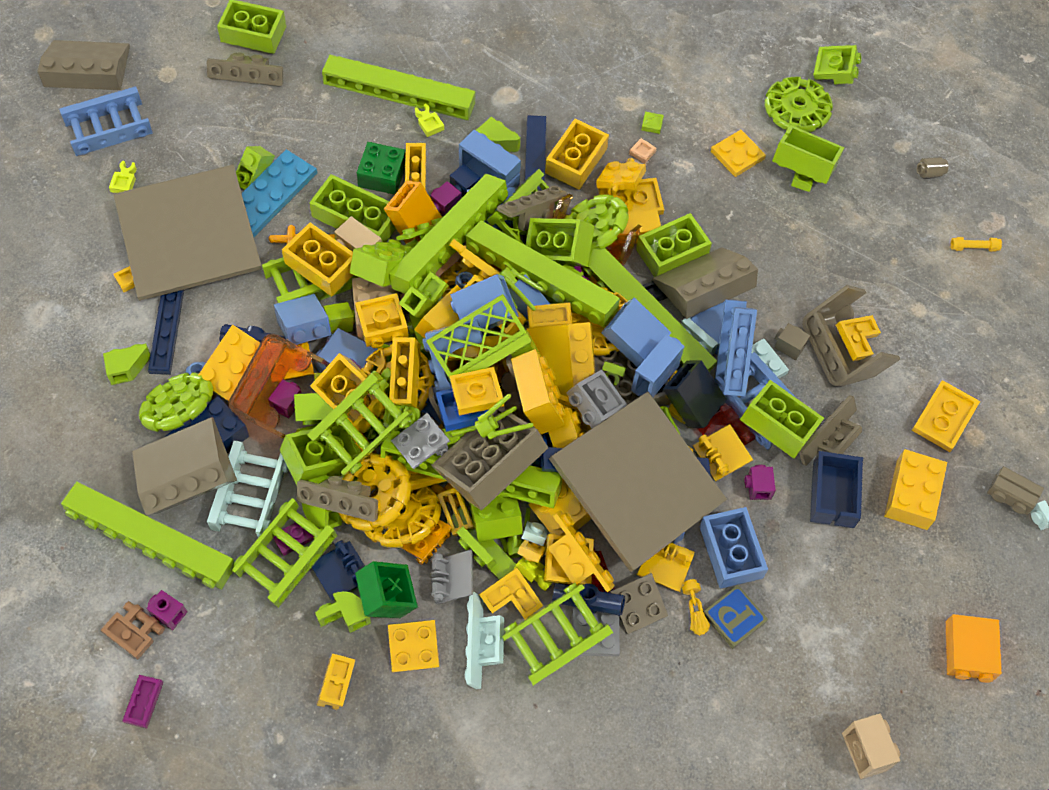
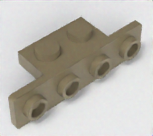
M233 53L227 60L208 58L207 77L282 86L283 67L269 65V58H263L261 55L244 56L243 53Z
M550 186L548 189L536 191L528 196L507 201L505 204L497 206V211L510 218L519 215L518 228L526 231L529 228L530 218L553 219L554 202L567 198L568 193L561 190L558 186Z
M849 395L845 401H842L835 412L828 416L824 424L814 432L813 436L800 450L799 454L803 465L807 466L819 451L843 454L862 433L860 425L848 421L857 410L854 396Z
M331 476L320 484L302 479L297 481V501L300 503L371 522L377 520L378 500L368 497L370 496V487L362 485L361 482L342 480L339 476Z

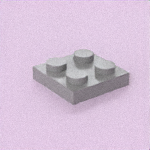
M573 608L572 626L578 636L581 635L582 638H585L591 634L589 631L591 628L579 609ZM596 612L593 615L598 623L601 622L602 625L607 623L613 633L579 656L619 657V616Z

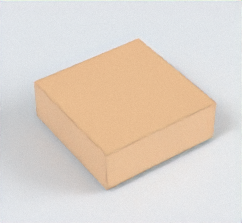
M641 138L630 149L629 154L645 164L656 153L657 148Z

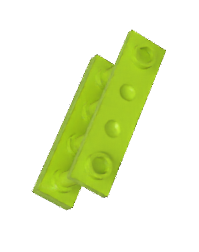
M283 257L262 264L265 278L273 277L281 296L276 297L277 303L315 294L318 301L331 297L316 285H308L305 277L285 264ZM293 270L300 289L292 292L288 291L281 276V273ZM353 275L334 295L353 289L352 278H358V276Z
M378 372L371 373L307 434L312 441L325 440L347 466L341 471L343 475L355 474L363 466L361 462L398 427L402 429L412 420L410 416L414 412L411 409L402 413L380 389L381 385L379 383L383 378ZM368 393L370 395L373 394L396 419L387 429L364 404L363 398ZM357 409L378 432L379 436L371 444L347 419V413L350 410ZM336 424L338 426L341 425L363 449L355 459L333 437L330 429Z
M293 498L280 507L276 518L245 555L237 558L232 569L238 577H241L246 572L269 590L270 595L267 598L278 608L338 536L329 525H326L324 529H319L296 511L299 505ZM290 518L314 536V541L309 547H304L281 529ZM274 536L299 554V559L294 565H289L266 547ZM260 554L284 572V578L279 583H274L251 565Z
M575 582L563 590L565 594L523 622L517 624L515 621L504 628L506 632L502 635L504 641L512 637L531 668L529 670L531 673L528 674V678L533 686L613 633L607 623L604 625L601 622L598 623L579 594L584 589L581 583L579 585H576ZM570 597L591 628L589 629L591 634L585 638H582L581 635L578 636L559 606ZM549 611H552L571 641L569 643L571 647L565 651L558 649L539 619ZM529 624H532L551 654L549 656L551 660L544 665L542 662H538L519 632Z

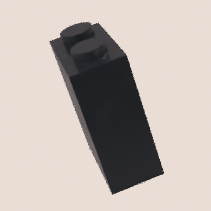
M702 360L686 361L663 388V391L688 428L706 427L711 418L727 400Z

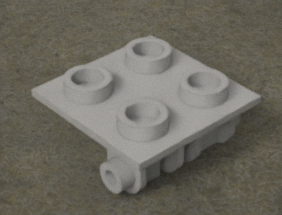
M428 413L391 440L413 470L434 453L442 456L448 451L447 443L450 442Z
M472 550L444 558L442 554H434L431 559L432 570H434L431 572V576L435 578L431 579V596L434 597L435 604L473 595Z

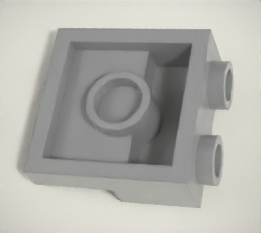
M602 370L577 383L566 392L569 396L570 404L578 408L582 414L583 422L590 425L592 429L627 406L624 399Z

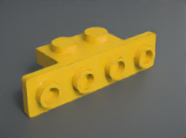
M561 510L556 512L553 517L566 535L549 546V551L572 583L575 582L577 585L594 573L607 592L614 587V579L608 570L604 571L600 566L598 555L594 551L590 552L585 545L587 543L585 537L581 532H576L573 528V521L570 516Z

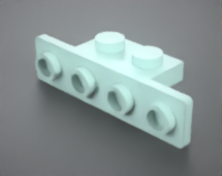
M473 592V595L469 596V601L467 602L469 617L466 625L468 645L465 650L467 657L465 680L467 685L475 689H481L482 666L503 664L504 639L502 635L504 634V617L501 615L483 617L484 601L478 594Z

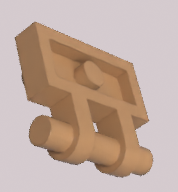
M128 601L123 606V609L128 613L123 617L116 612L101 629V632L138 660L154 642L148 634L154 631L156 634L161 635L165 627L159 624L160 621L154 616L150 617L143 612L144 609L138 604L134 605ZM138 619L144 625L139 629L132 624L134 620Z

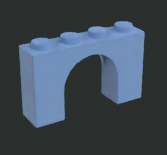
M478 319L473 320L472 326L480 327ZM467 321L463 324L470 325V321ZM458 326L454 330L453 337L466 340L469 328ZM447 327L426 332V338H423L425 351H430L432 358L428 360L432 373H436L438 380L434 381L437 392L452 389L449 377L426 340ZM471 329L468 341L482 343V332ZM450 331L449 333H447V334H445V335H446V336H451V332H452V331ZM439 338L433 342L437 350L447 352L448 339ZM452 341L449 353L463 348L465 343ZM440 354L445 361L446 355Z

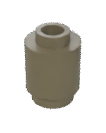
M941 157L922 158L917 164V172L922 178L941 177L948 172V161Z

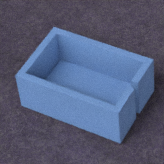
M473 130L459 144V167L465 164L481 178L485 174H489L506 180L507 188L515 187L516 189L520 185L519 172L521 160L516 155L510 154L501 145L495 144L487 136L480 134L476 130Z

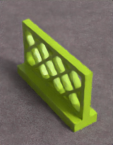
M540 169L534 172L503 204L507 201H513L522 196L538 191V186L542 190L548 189L549 186L541 179L544 176L543 172ZM561 200L554 202L559 210H553V219H557L567 208ZM496 210L487 219L491 226L496 223L506 235L524 244L520 239V235L527 236L528 230L522 231L518 228V216L510 218ZM512 220L514 228H510L504 221Z
M501 294L427 339L426 342L450 379L452 375L490 367L531 342V338L504 294ZM501 300L506 307L504 317L491 314L493 305ZM490 308L489 313L483 312L486 309ZM508 312L513 319L507 318ZM478 314L488 316L485 329L472 326L473 319ZM490 317L503 320L501 332L488 330ZM471 319L470 325H468V324H463V323H465V322H467L468 320ZM506 321L516 323L520 331L513 335L503 333ZM458 326L469 328L466 340L453 337L455 328ZM471 329L484 332L481 344L468 341ZM450 331H452V332H451V336H446V335H445V334L449 333ZM487 333L500 335L497 345L493 347L484 345ZM502 336L508 337L507 339L501 342ZM439 338L448 339L447 352L437 350L433 342ZM452 341L465 343L462 355L449 353ZM467 344L480 347L479 356L475 358L466 357ZM483 348L488 349L487 351L482 353ZM440 354L446 355L445 361ZM448 356L461 359L460 367L452 372L447 366ZM464 360H468V361H469V362H467V363H465V364L463 365V361H464Z

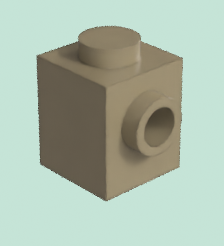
M788 323L785 329L780 328L774 338L777 340L774 348L797 360L805 348L810 335L802 331L798 326Z

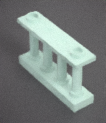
M234 441L229 454V460L237 481L218 488L207 523L210 530L218 532L221 525H225V523L256 529V534L259 538L271 524L270 517L284 472L287 473L289 469L281 453L278 460L247 454L243 442ZM245 462L275 468L272 480L241 474V465L245 464ZM241 482L269 488L266 500L234 494V486ZM233 502L262 508L263 510L260 519L254 520L228 514L226 511L228 504Z

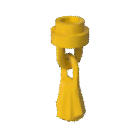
M696 579L686 580L683 582L682 590L683 594L691 595V600L689 601L690 630L694 634L701 636L709 631L710 623L705 617L701 601L695 596V593L701 591L700 583H697ZM693 605H698L699 610L694 611Z

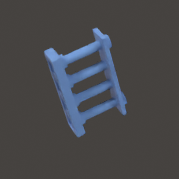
M136 86L59 109L66 127L72 125L76 139L70 141L76 156L153 133L148 118L142 120L137 106L142 105ZM130 109L134 122L122 125L118 112ZM110 114L115 128L103 131L99 117ZM91 120L96 134L84 137L80 123Z
M725 299L715 378L720 376L724 381L722 391L724 395L746 396L757 316L756 309L746 308L747 301Z
M753 352L751 354L748 377L754 376L759 385L748 391L746 396L738 398L736 395H725L727 398L725 403L741 419L747 409L745 404L755 398L769 380H772L791 395L793 394L761 358ZM718 376L715 378V382L723 391L724 381ZM746 425L755 435V439L760 445H763L767 450L772 447L773 443Z

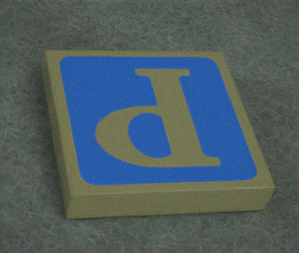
M736 585L703 611L707 620L732 649L768 621V618L739 585Z

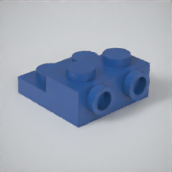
M447 389L436 392L437 405L446 432L473 426L478 421L477 417L488 411L483 410L459 415L453 390Z

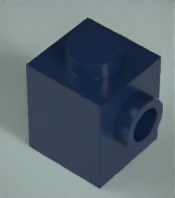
M462 164L450 174V184L461 192L462 197L467 193V189H471L481 179L480 176L465 164Z

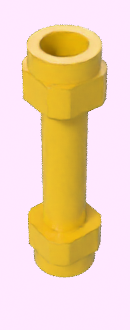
M956 237L951 239L950 247L955 251H962L963 248H988V251H1000L1002 240L997 238H990L989 240H964V237Z

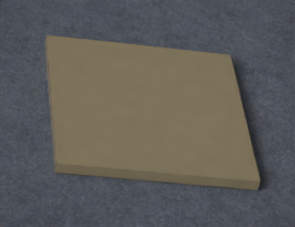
M234 165L113 194L139 301L262 269Z
M646 392L549 458L630 572L637 569L727 500L649 392Z

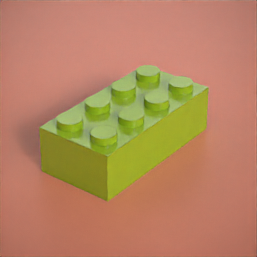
M330 174L309 202L312 217L336 229L352 216L378 235L383 243L388 241L396 229L384 211L389 201Z

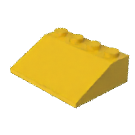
M591 322L527 328L540 355L546 358L549 368L553 369L556 380L553 382L558 387L561 395L569 397L566 392L577 383L596 373Z

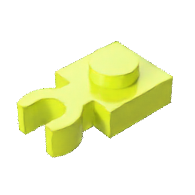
M426 103L424 104L425 111H419L417 107L415 108V115L419 118L418 124L427 137L444 130L443 122L436 112L430 113V108Z
M121 161V172H114L109 185L110 192L119 193L133 189L136 180L134 174L137 170L134 162H132L131 167L126 168L125 161Z
M522 557L514 567V569L517 567L521 574L531 583L535 580L544 591L553 583L544 581L545 571L543 569L545 566L540 562H531Z

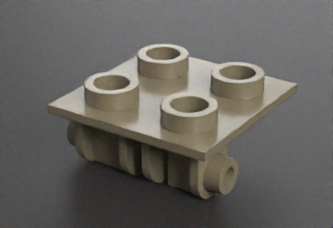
M652 573L610 591V593L625 596L624 611L620 618L627 634L668 616Z

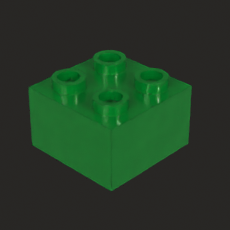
M367 141L356 172L358 187L395 195L398 192L405 171L406 149Z
M372 561L355 573L365 617L400 619L418 608L407 564Z

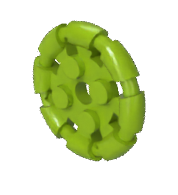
M801 77L783 78L781 82H775L766 93L765 110L768 116L774 119L773 122L786 131L792 125L809 133L814 132L816 128L825 126L831 118L833 103L829 93L824 91L823 86L811 79L805 80L801 79ZM795 102H802L803 105H797Z
M613 195L594 196V199L589 201L585 199L571 209V214L566 215L564 219H581L592 225L596 224L591 252L593 249L606 248L618 239L617 236L625 230L629 215L627 205L620 198H614Z
M195 372L190 375L183 373L169 378V382L156 386L146 396V401L142 402L139 409V419L142 425L156 432L160 430L170 431L183 426L190 419H195L205 410L207 402L211 401L213 395L212 383L204 380L202 375H198L199 373Z

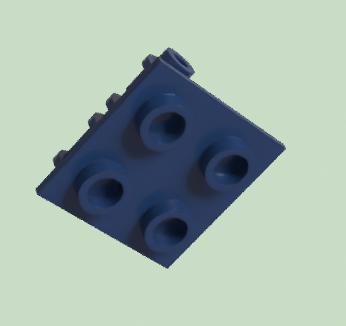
M343 540L338 541L335 544L336 548L321 556L312 566L313 571L331 601L334 600V593L349 592L358 587L355 573L365 567L350 541L345 543Z

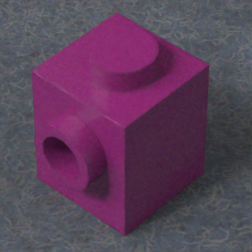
M446 181L442 186L432 191L430 198L440 215L444 217L459 202L461 192Z
M282 379L268 399L271 410L289 419L295 411L294 394H302L301 388L294 382L289 383Z
M762 464L755 465L750 468L748 475H745L744 484L745 488L749 489L750 500H772L776 492L773 467H766Z
M163 590L151 597L146 608L151 616L157 618L172 631L188 612L182 603Z

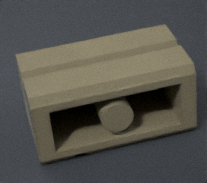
M1003 466L996 474L987 493L995 501L1010 505L1015 512L1028 515L1036 506L1044 488Z

